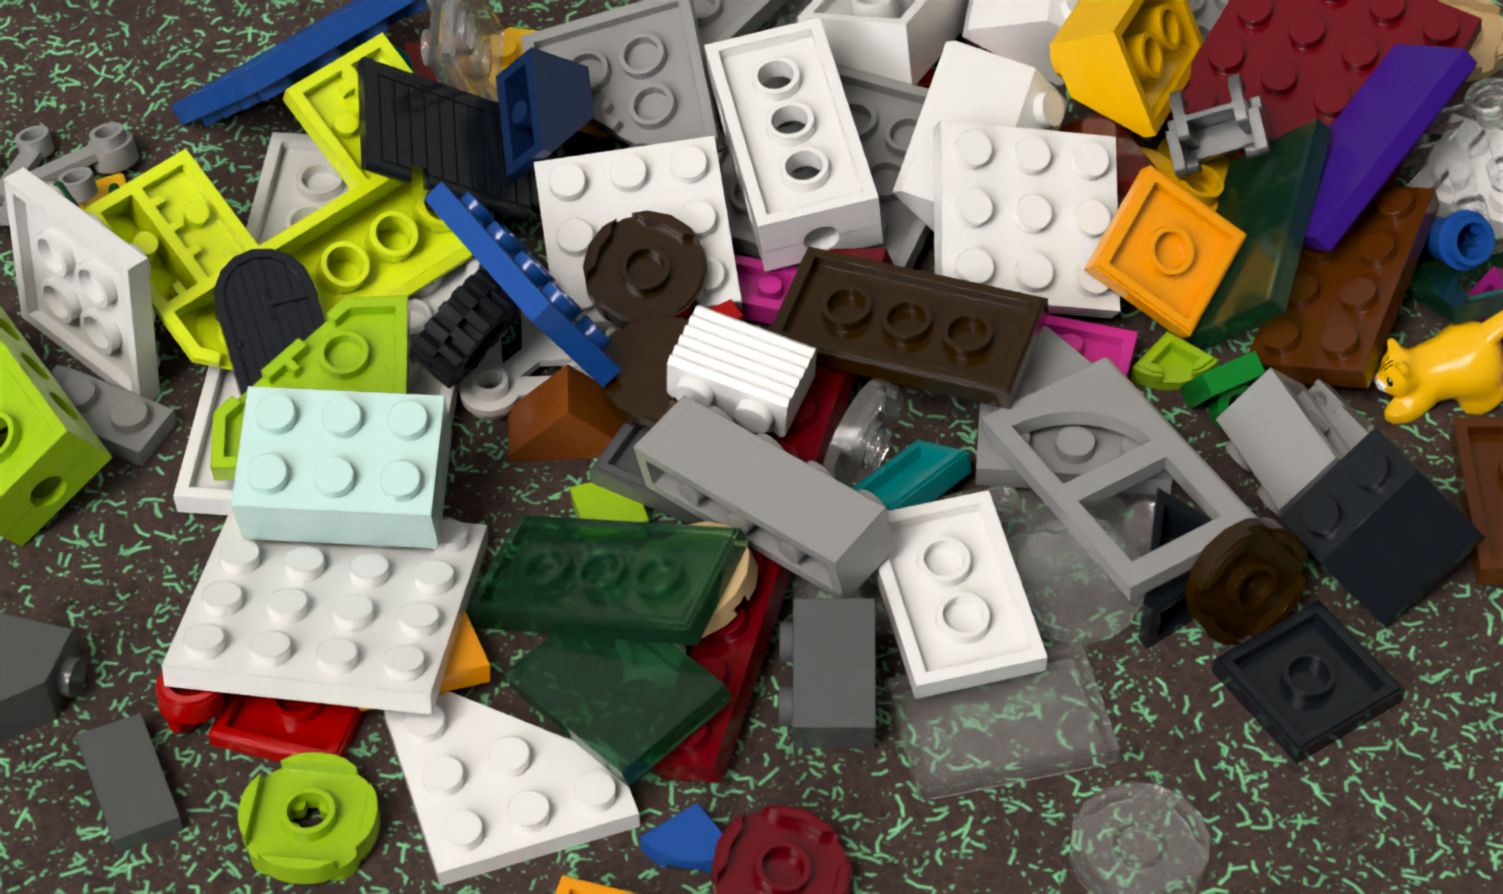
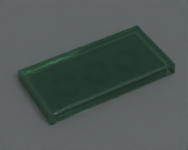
M1318 117L1270 142L1272 153L1248 159L1245 154L1229 163L1224 181V190L1220 196L1216 213L1239 228L1247 236L1191 336L1182 338L1202 351L1282 315L1286 311L1332 131Z
M518 515L468 604L466 613L473 626L486 629L698 646L749 543L741 528Z

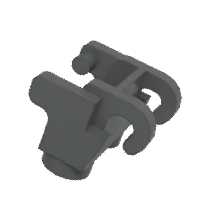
M1241 73L1230 75L1227 78L1232 102L1188 115L1186 107H1189V103L1183 89L1170 92V105L1174 120L1167 122L1169 131L1165 133L1177 178L1202 172L1201 164H1205L1213 158L1245 150L1248 159L1272 153L1270 143L1275 142L1273 136L1274 129L1269 119L1267 107L1260 96L1249 98V104L1247 103L1244 91L1247 88Z

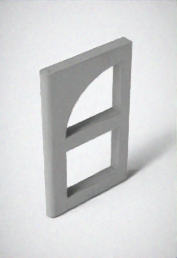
M1108 357L1102 358L1014 401L1011 409L1000 408L981 418V431L1129 600L1190 570L1205 546L1225 528L1247 518H1258ZM1090 425L1124 434L1138 442L1140 446L1063 484L1020 435L1051 426ZM1166 470L1212 521L1131 561L1086 509Z

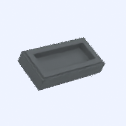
M141 713L75 735L117 854L183 831L179 813Z

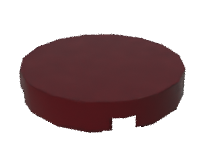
M781 804L765 806L762 808V812L752 813L745 817V813L731 821L717 841L710 872L714 894H849L853 870L849 854L846 857L845 850L839 843L840 836L833 827L808 810Z

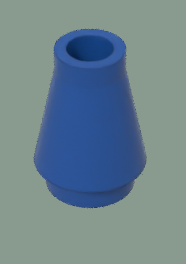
M1468 209L1456 211L1434 219L1421 253L1430 254L1453 269L1469 271L1477 268L1490 257L1495 246V234L1492 226L1480 213Z

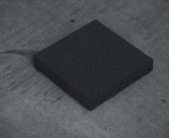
M1319 600L1215 658L1212 665L1213 674L1296 764L1402 702L1405 689Z

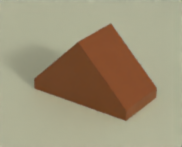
M567 364L516 402L514 408L509 412V462L599 458L625 422L619 420L606 406L599 383Z

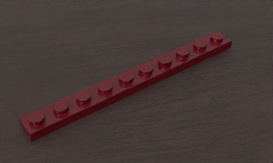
M887 248L829 249L832 252L894 265ZM816 365L815 378L786 436L778 437L774 432H766V434L775 439L787 453L805 463L815 461L827 468L857 374ZM752 548L751 550L758 565L756 589L748 601L744 595L741 603L734 608L738 615L725 627L704 638L694 640L652 762V766L660 778L708 783H723L792 574L790 570Z

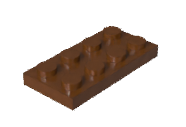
M1382 186L1332 251L1327 252L1293 246L1249 350V353L1256 351L1265 372L1271 367L1303 384H1314V382L1320 379L1331 386L1369 388L1440 206L1435 188Z

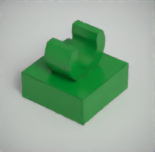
M1253 351L1200 374L1182 385L1180 390L1191 409L1211 401L1209 405L1210 420L1214 426L1222 429L1216 418L1229 407L1230 399H1238L1250 387L1247 384L1261 377L1265 370L1256 351Z

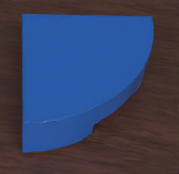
M696 803L640 836V849L647 857L660 866L669 868L672 865L685 869H703V873H710L716 844L723 833L700 805Z

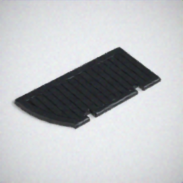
M366 57L361 58L357 63L362 170L405 184L411 182L412 173L419 176L423 175V189L430 192L442 181L459 198L469 191L489 211L526 223L530 221L532 212L541 214L534 167L517 181L506 176L499 103ZM578 130L544 160L614 150V142Z

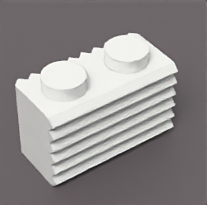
M697 305L693 315L690 316L688 325H685L683 334L679 337L678 344L674 346L673 353L669 356L667 362V393L672 398L675 397L677 401L683 395H686L707 408L711 405L719 407L732 419H735L741 427L750 432H774L778 437H784L815 378L817 348Z

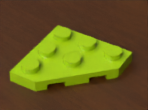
M408 295L345 297L326 313L327 321L305 341L299 338L296 339L261 370L262 378L252 386L409 394L410 304ZM247 391L238 399L231 396L213 412L210 469L214 481L235 480Z

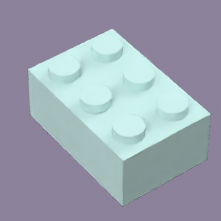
M248 386L231 508L243 539L439 549L452 427L445 396Z

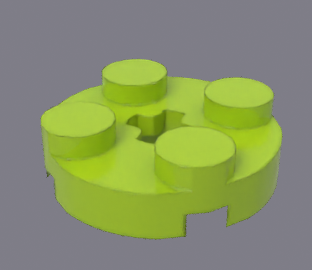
M323 752L294 754L280 760L282 768L270 773L264 780L260 773L249 783L239 804L238 824L242 841L250 856V860L254 868L262 874L270 875L277 880L293 884H317L328 880H344L351 877L358 870L361 860L369 854L377 840L380 829V812L376 792L371 783L368 784L358 774L357 766L343 757ZM308 808H318L321 819H323L320 824L307 828L300 827L298 823L292 822L293 818L305 817Z

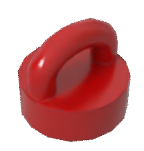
M163 672L156 680L155 692L158 709L161 715L167 719L169 729L175 734L189 733L202 722L218 715L224 707L225 693L167 687L164 686Z

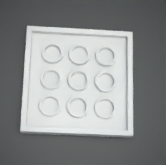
M231 508L163 661L164 686L432 715L464 611L467 610L488 545L487 525L463 523L453 519L442 520L439 549L243 539Z

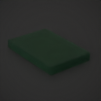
M606 592L504 674L508 684L515 693L628 787L732 700L724 683Z

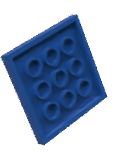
M354 0L170 106L181 124L185 125L201 118L204 125L209 126L223 117L225 119L242 109L245 110L262 100L264 102L294 85V81L310 72L318 71L343 56L342 53L357 45L364 44L382 32L391 29L390 25L405 17L413 16L438 0Z

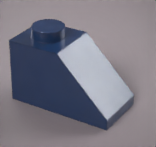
M530 47L496 76L506 176L517 181L534 167V162L544 160L594 118V100L591 92L588 66Z

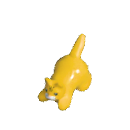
M1503 310L1483 323L1472 320L1451 323L1439 331L1435 337L1412 348L1402 347L1394 338H1389L1387 340L1388 351L1383 355L1382 360L1378 362L1371 380L1375 382L1378 390L1388 393L1394 398L1384 410L1385 420L1392 424L1409 423L1425 415L1438 402L1448 399L1456 400L1460 407L1468 414L1483 415L1493 411L1503 401V346L1501 342L1503 338Z

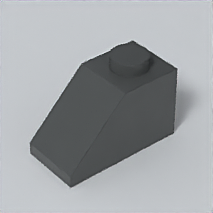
M0 613V744L57 720L68 697L75 698L81 691L86 676V662L80 656L73 629Z

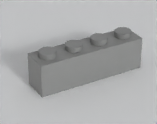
M683 395L633 447L647 488L704 521L729 525L744 537L750 548L836 598H850L895 549L888 519L889 512L877 496L864 489L855 491L836 480L821 464L815 461L805 463L787 453L769 435L765 433L755 435L737 425L719 407L711 405L707 408Z

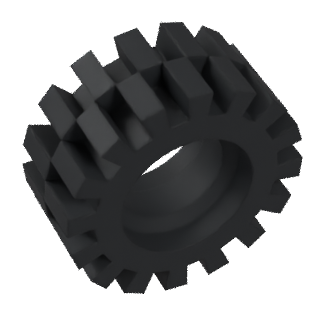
M479 269L474 275L471 274L466 278L462 286L459 285L452 292L447 302L444 301L437 309L439 311L424 325L425 329L415 338V343L410 347L409 356L449 389L453 385L458 384L463 376L466 377L472 371L476 363L479 364L486 356L485 353L491 347H494L499 341V336L511 325L510 321L518 314L519 307L484 269Z

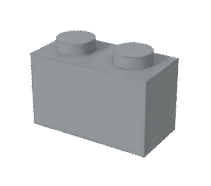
M1271 367L1216 418L1230 439L1225 444L1228 453L1243 469L1254 473L1261 483V486L1257 489L1258 496L1279 517L1351 450L1306 387Z

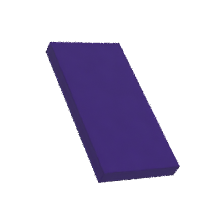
M1395 44L1251 227L1266 241L1327 252L1332 251L1472 73L1477 62L1464 48Z

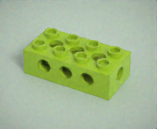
M0 306V430L8 426V431L0 435V536L23 547L112 456Z

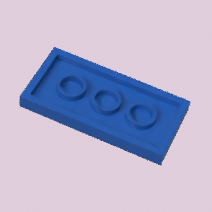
M441 181L424 198L531 322L604 388L621 371L618 365L604 351L612 343L608 336L586 315L579 322L576 320L584 310L561 286L553 284L556 279L531 254H526L529 249L504 224L501 226L494 220L489 226L487 225L494 216L472 193L467 191L459 198Z

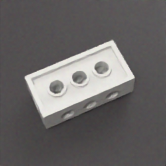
M820 17L704 45L713 98L764 271L801 263L808 246L829 251V249L864 248L883 243L879 197ZM795 121L789 126L778 127L785 122ZM808 166L802 171L793 172L797 168Z

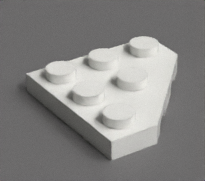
M450 691L438 694L432 715L384 710L391 740L440 886L640 827L637 806L620 762L615 757Z

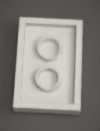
M989 490L888 511L895 549L877 567L874 574L915 699L1045 671L1048 657Z

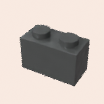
M793 598V622H780V662H793V686H779V727H792L793 748L875 749V598Z

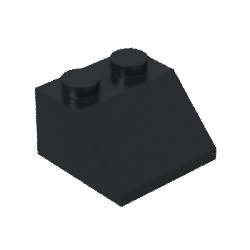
M1378 427L1369 432L1280 517L1283 523L1299 536L1311 554L1386 628L1394 624L1486 538L1408 455Z

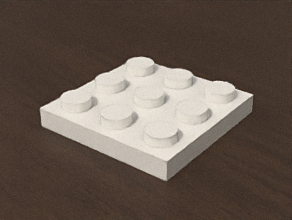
M940 120L933 128L935 274L1048 298V309L1051 314L1110 319L1120 312V295L1084 271L1085 266L1118 210L1116 137Z
M715 136L534 162L549 273L556 279L553 284L561 286L584 310L576 318L578 322L586 315L602 331H607L609 328L616 326L600 316L588 298L583 270L589 243L604 225L616 218L617 222L624 218L632 217V213L646 210L674 216L691 227L698 237L700 245L704 249L708 267V281L704 297L699 305L710 309L731 299L736 307L742 311V300Z
M24 167L3 178L21 317L107 383L147 399H155L160 395L158 375L160 360L156 352L154 331L156 315L152 306L150 287L152 271L145 253L135 244H128L107 229L97 216L92 213L87 214L66 199L56 186L50 183L46 184Z

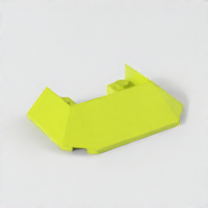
M383 32L285 90L282 100L350 190L261 245L257 244L186 148L83 209L87 214L92 213L97 216L107 229L128 244H135L145 253L152 271L150 287L153 309L191 362L232 370L221 328L215 317L214 287L220 271L233 257L251 249L271 248L290 254L306 268L318 292V300L325 322L327 321L326 313L345 297L408 295V298L474 257L424 200L430 191L423 189V175L419 176L412 173L411 182L405 184L362 170L357 63L362 57H366L413 73Z

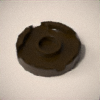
M648 210L632 213V217L624 218L617 222L616 218L604 225L589 243L583 264L588 298L600 316L620 329L635 320L659 315L688 318L695 310V307L702 301L708 281V267L704 249L691 227L672 215Z
M660 315L635 320L615 332L611 337L612 343L604 351L618 365L621 371L604 388L600 385L604 403L619 420L631 426L632 421L639 425H648L649 431L678 402L675 397L672 398L667 393V362L689 320Z
M1269 517L1247 518L1225 528L1205 546L1191 568L1185 590L1187 613L1197 627L1211 639L1226 645L1241 644L1236 639L1244 638L1248 635L1254 637L1290 615L1301 598L1307 578L1301 573L1303 560L1309 564L1308 550L1297 534L1284 524Z

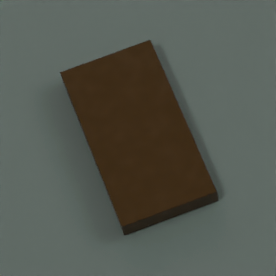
M808 246L770 331L817 348V366L1011 409L1049 313L1048 298Z

